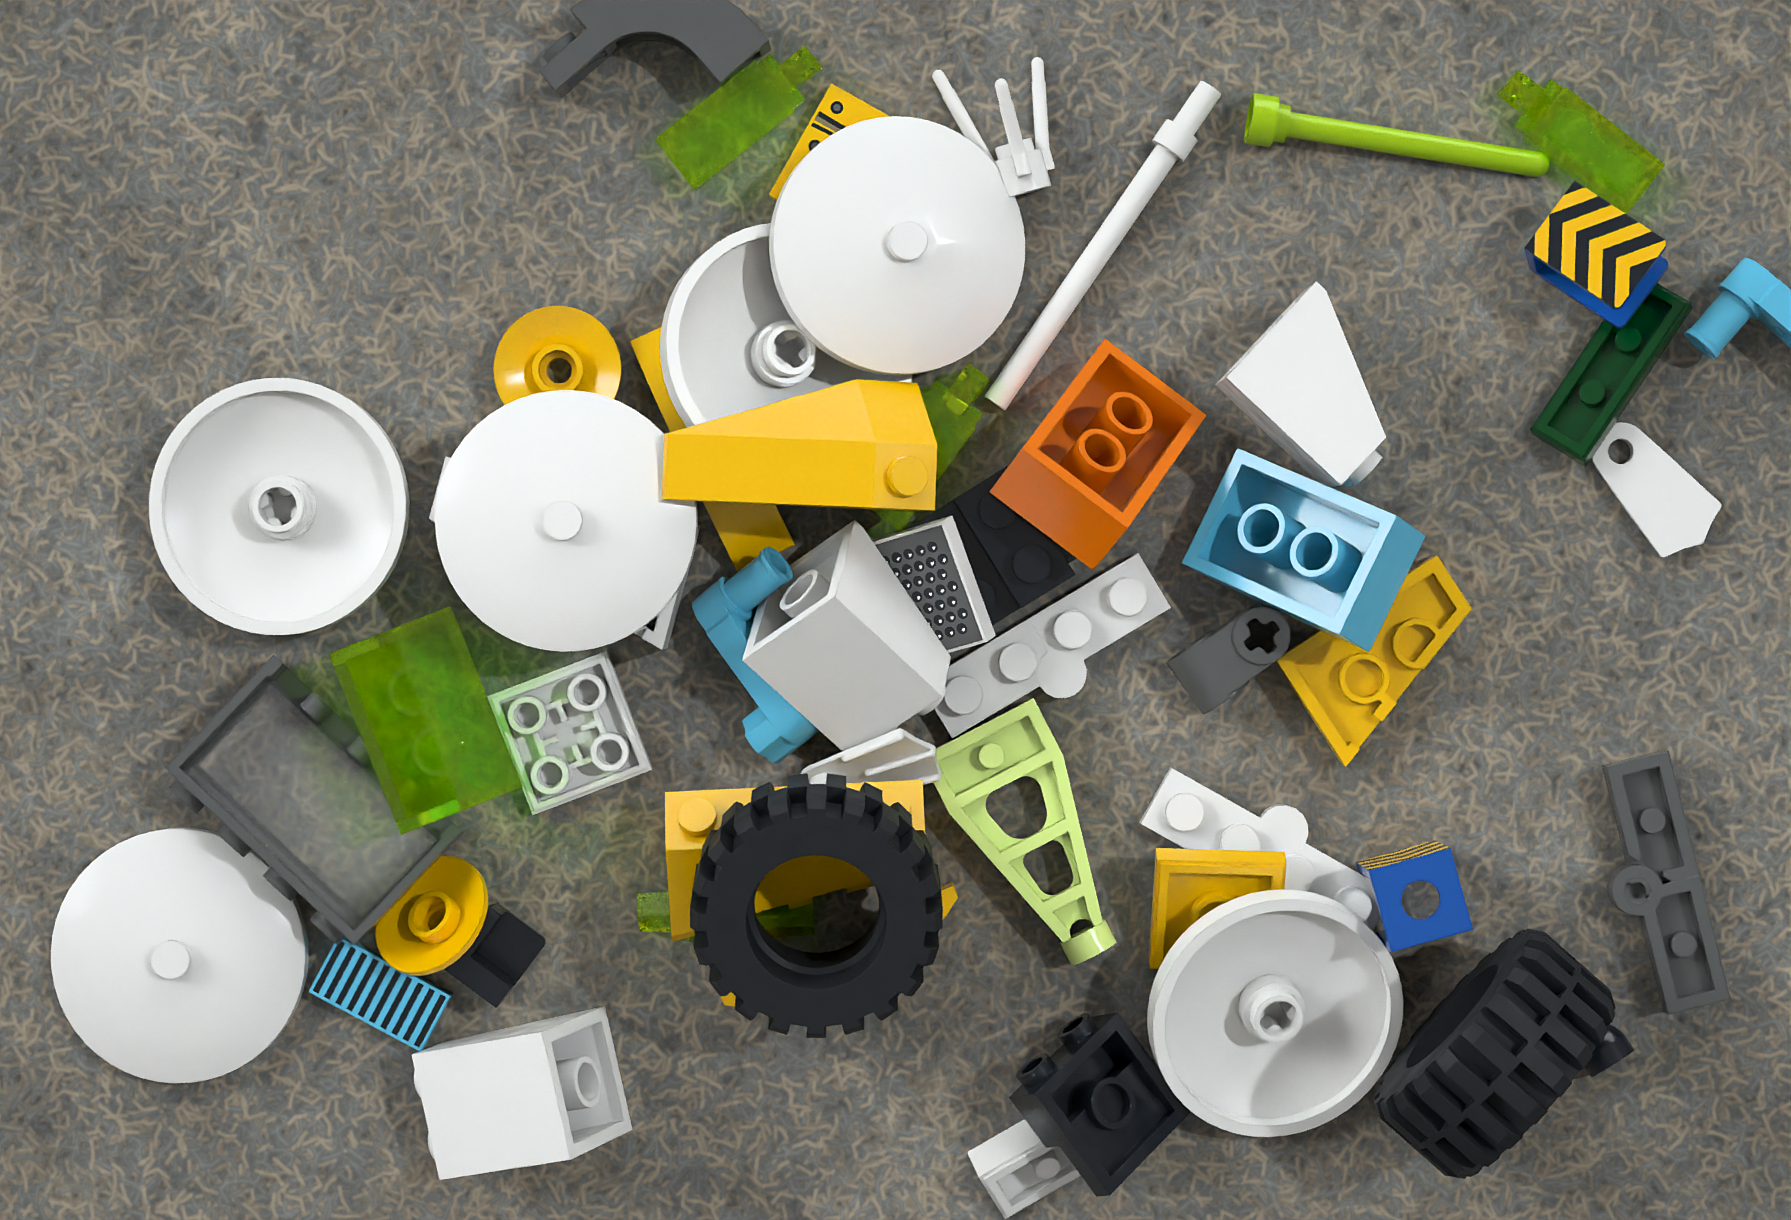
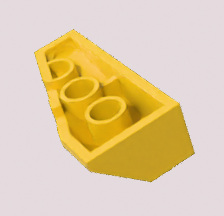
M855 379L741 413H735L665 433L662 500L908 512L935 511L937 442L918 383Z

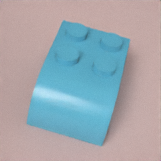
M1237 448L1182 564L1261 604L1370 652L1426 536L1392 513Z

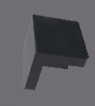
M496 903L487 912L483 927L474 943L457 961L446 967L445 971L497 1008L545 946L546 939L502 905Z

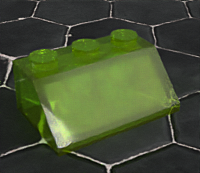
M451 606L329 653L401 835L523 787Z

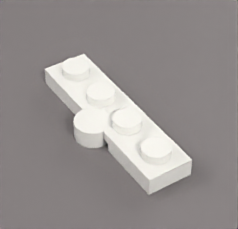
M1139 553L949 665L945 683V696L934 709L950 736L954 738L1039 686L1046 694L1054 698L1071 697L1082 689L1086 681L1087 669L1084 659L1171 607Z
M1170 767L1139 822L1185 849L1285 852L1287 865L1284 889L1307 891L1331 898L1357 913L1373 930L1381 918L1370 879L1306 844L1309 834L1308 823L1304 815L1294 807L1285 804L1273 805L1265 809L1258 817Z

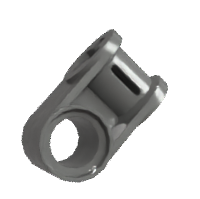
M1251 606L1235 615L1215 631L1210 630L1191 643L1192 646L1187 650L1184 648L1169 659L1166 664L1204 715L1244 688L1250 682V679L1283 656L1291 641L1290 628L1286 619L1279 612L1265 606ZM1254 618L1263 625L1272 621L1276 626V630L1270 634V639L1274 645L1267 651H1264L1257 645L1247 649L1243 642L1250 636L1249 628L1246 625Z

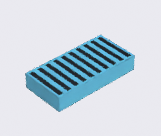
M346 937L339 945L334 943L309 990V993L418 1051H422L425 1048L453 995L452 992L422 976H412L397 971L383 959L381 954L360 943L354 945Z

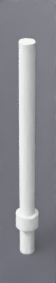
M1200 81L1173 121L1166 119L1152 139V142L1156 145L987 391L984 396L1001 409H1007L1177 160L1184 162L1198 140L1194 137L1195 133L1221 97V93L1204 81Z

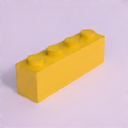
M923 780L866 782L882 790L883 802L888 806L899 802L912 815L913 828L915 830H923L925 833ZM864 782L846 783V787L860 791ZM787 786L774 787V789H775V791H776V790L785 788V787H787ZM756 788L665 792V845L672 942L695 936L694 929L690 928V904L696 864L700 862L702 846L711 830H718L721 827L722 815L736 801L744 806L751 802L752 790ZM803 856L777 866L761 880L755 894V913L787 904L789 909L813 903V897L841 889H844L846 893H850L875 885L862 871L848 862L829 856Z

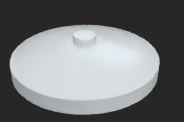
M892 116L869 119L847 126L819 143L798 163L783 185L776 201L769 233V254L771 270L780 299L797 327L812 343L834 359L850 367L869 373L903 376L933 371L954 363L981 346L996 331L1011 309L1020 287L1025 263V235L1015 196H1008L999 168L984 151L960 133L946 126L924 119Z
M771 223L752 226L733 233L717 242L697 258L677 283L663 317L660 336V358L663 378L669 397L686 427L776 403L780 400L807 394L850 380L862 379L911 383L912 375H881L850 367L823 352L805 336L788 314L774 282L769 254Z
M265 378L239 383L219 391L196 406L181 420L163 446L154 468L149 492V520L154 545L162 565L177 588L191 603L217 621L236 629L264 635H292L319 630L343 620L364 606L380 590L395 568L403 550L409 523L410 500L404 468L394 445L378 422L362 407L344 395L315 383L290 378Z
M574 390L548 391L519 398L502 406L477 424L463 439L446 467L440 483L435 512L436 539L441 561L450 583L466 606L486 625L513 641L538 649L560 652L582 651L615 643L637 632L657 617L675 596L688 573L696 547L698 532V508L696 501L662 500L664 433L638 411L617 400L595 393Z
M167 828L141 834L115 845L101 854L79 875L69 889L56 918L51 944V970L57 997L65 1016L84 1043L98 1056L120 1070L143 1079L164 1083H193L213 1079L240 1068L262 1053L282 1033L298 1007L304 991L309 962L308 937L304 918L296 898L289 901L263 877V874L270 866L258 854L251 850L245 857H242L213 831L196 828Z
M1279 889L1251 893L1230 900L1203 915L1178 938L1168 951L1156 974L1149 996L1147 1011L1149 1042L1159 1070L1172 1092L1184 1106L1207 1123L1222 1130L1252 1137H1277L1301 1133L1325 1124L1346 1112L1360 1101L1381 1077L1392 1058L1401 1033L1404 1003L1402 985L1396 965L1384 943L1367 922L1345 905L1331 898L1301 890Z

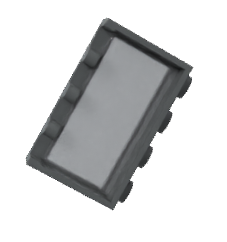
M274 655L165 767L176 778L169 789L196 814L204 806L213 812L223 822L216 833L242 857H245L251 850L258 854L270 866L263 874V877L289 901H292L298 894L304 897L317 910L310 918L311 922L336 945H339L345 937L354 945H358L464 833Z

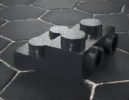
M1008 466L909 527L912 528L953 516L992 625L1076 575L1069 565L1070 562L1077 559L1075 556L989 492Z
M1118 1012L1093 1017L1088 1013H1083L1069 1021L1058 1032L1057 1036L1063 1045L1050 1057L1047 1053L1036 1056L1018 1071L1016 1077L1022 1085L1009 1099L1046 1148L1059 1146L1096 1197L1110 1196L1191 1112L1172 1092L1159 1068Z

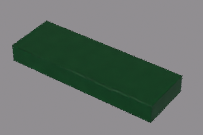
M1657 283L1624 328L1617 329L1603 320L1530 428L1531 433L1586 467L1693 309L1691 302Z

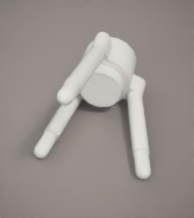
M1035 57L1031 61L1035 149L1032 138L1022 139L1006 80L1001 78L995 82L999 108L1009 143L995 148L997 161H994L944 72L935 70L932 78L964 137L977 145L997 165L1008 196L1016 197L1051 186L1048 171L1055 169L1049 148L1043 60Z

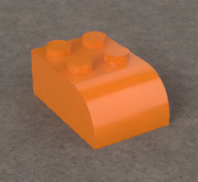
M1104 339L989 492L1094 570L1128 529L1207 415L1107 339Z

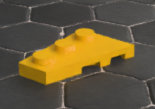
M1433 555L1408 572L1370 652L1318 630L1287 650L1276 661L1277 666L1343 766L1346 767L1360 750L1359 747L1379 722L1385 719L1397 704L1398 698L1418 673L1425 669L1472 608L1439 557Z

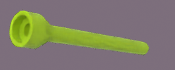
M1252 93L1248 106L1244 131L1245 144L1271 147L1273 142L1284 143L1286 137L1532 177H1540L1549 169V159L1542 152L1291 112V106L1280 104L1278 96Z

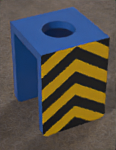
M1576 181L1572 183L1524 247L1528 266L1532 272L1617 329H1622L1626 326L1668 269V261L1661 256L1666 249L1665 239Z
M1434 840L1356 862L1358 871L1371 881L1384 930L1378 931L1376 934L1390 952L1473 930L1450 847ZM1427 881L1438 891V907L1427 918L1416 919L1410 917L1402 907V893L1412 882Z

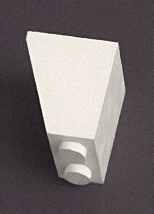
M1316 281L1292 302L1215 385L1319 483L1330 488L1344 484L1348 488L1351 484L1355 486L1359 484L1381 461L1383 457L1375 449L1386 438V435L1326 290Z
M855 520L792 563L790 568L793 578L788 583L786 582L758 604L742 661L842 751L896 730L900 724L917 713L925 715L931 712L945 696V683L951 656L869 535Z
M605 1006L450 1040L412 1054L415 1068L414 1084L417 1093L422 1099L429 1131L428 1147L432 1157L435 1159L439 1180L571 1160L633 1130Z

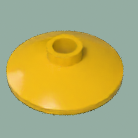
M547 306L523 315L505 332L499 342L494 358V381L499 397L504 405L532 394L557 390L590 392L615 400L621 383L622 363L615 340L606 327L596 318L582 310L568 306ZM558 359L568 361L572 368L570 378L564 383H554L548 375L550 364Z
M441 856L376 925V943L383 959L397 971L412 976L436 973L457 961L474 943L486 918L488 890L483 876L473 865L461 858Z

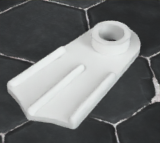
M1615 423L1592 457V462L1627 513L1662 558L1679 550L1703 544L1710 525L1721 508V503L1639 428L1629 423ZM1617 439L1625 441L1630 447V457L1623 464L1613 462L1608 454L1610 444Z
M901 728L811 764L801 772V774L808 773L809 784H826L827 773L846 776V783L923 780V785L938 782L941 778V770L936 759V747L916 738Z

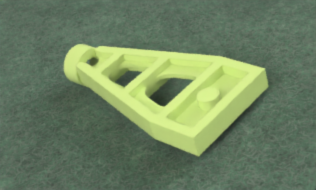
M1034 698L936 748V759L941 770V778L938 782L933 783L949 814L1061 940L1060 944L1071 966L1084 962L1115 945L1117 942L1106 920H1102L1064 756ZM1028 776L1038 781L1041 786L1047 818L1040 831L1027 838L1017 839L1007 835L991 818L986 810V799L996 789L1020 777ZM1054 840L1061 843L1073 873V881L1069 888L1055 895H1048L1042 892L1023 864V858L1026 853ZM1086 919L1092 923V925L1070 935V928L1075 921Z

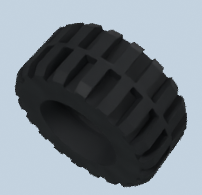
M808 773L788 776V785L785 788L775 791L773 785L768 782L752 790L751 802L744 806L736 801L722 815L721 827L718 830L710 831L702 846L700 862L696 864L690 904V928L695 931L693 947L700 965H709V982L720 996H727L730 992L736 996L734 1010L750 1021L756 1017L758 1012L768 1016V1029L787 1035L792 1024L807 1027L806 1038H826V1027L842 1024L845 1035L864 1030V1016L872 1012L875 1013L879 1020L883 1021L898 1010V996L901 993L911 997L924 982V966L933 965L939 949L938 933L939 929L943 928L941 882L938 864H934L932 846L923 830H915L913 828L912 815L899 802L888 806L883 802L882 790L866 782L861 786L860 791L846 787V776L827 773L826 784H809ZM812 855L829 856L850 863L862 871L876 887L879 898V910L875 923L867 933L854 943L830 952H805L784 945L772 937L760 924L756 917L754 905L759 883L777 866L795 858Z
M1533 929L1518 931L1513 938L1509 937L1503 941L1494 952L1486 955L1476 968L1469 974H1466L1455 986L1454 990L1445 999L1443 998L1432 1011L1433 1013L1411 1036L1409 1043L1392 1062L1391 1069L1385 1073L1380 1082L1381 1087L1375 1093L1374 1103L1378 1116L1445 1176L1465 1179L1466 1176L1472 1177L1478 1174L1482 1167H1489L1499 1159L1505 1150L1511 1149L1521 1140L1523 1134L1533 1124L1536 1125L1548 1112V1108L1570 1087L1571 1081L1578 1072L1587 1065L1593 1056L1592 1053L1596 1046L1602 1043L1608 1032L1607 1026L1613 1022L1615 1016L1614 1009L1616 1007L1611 990L1547 933Z

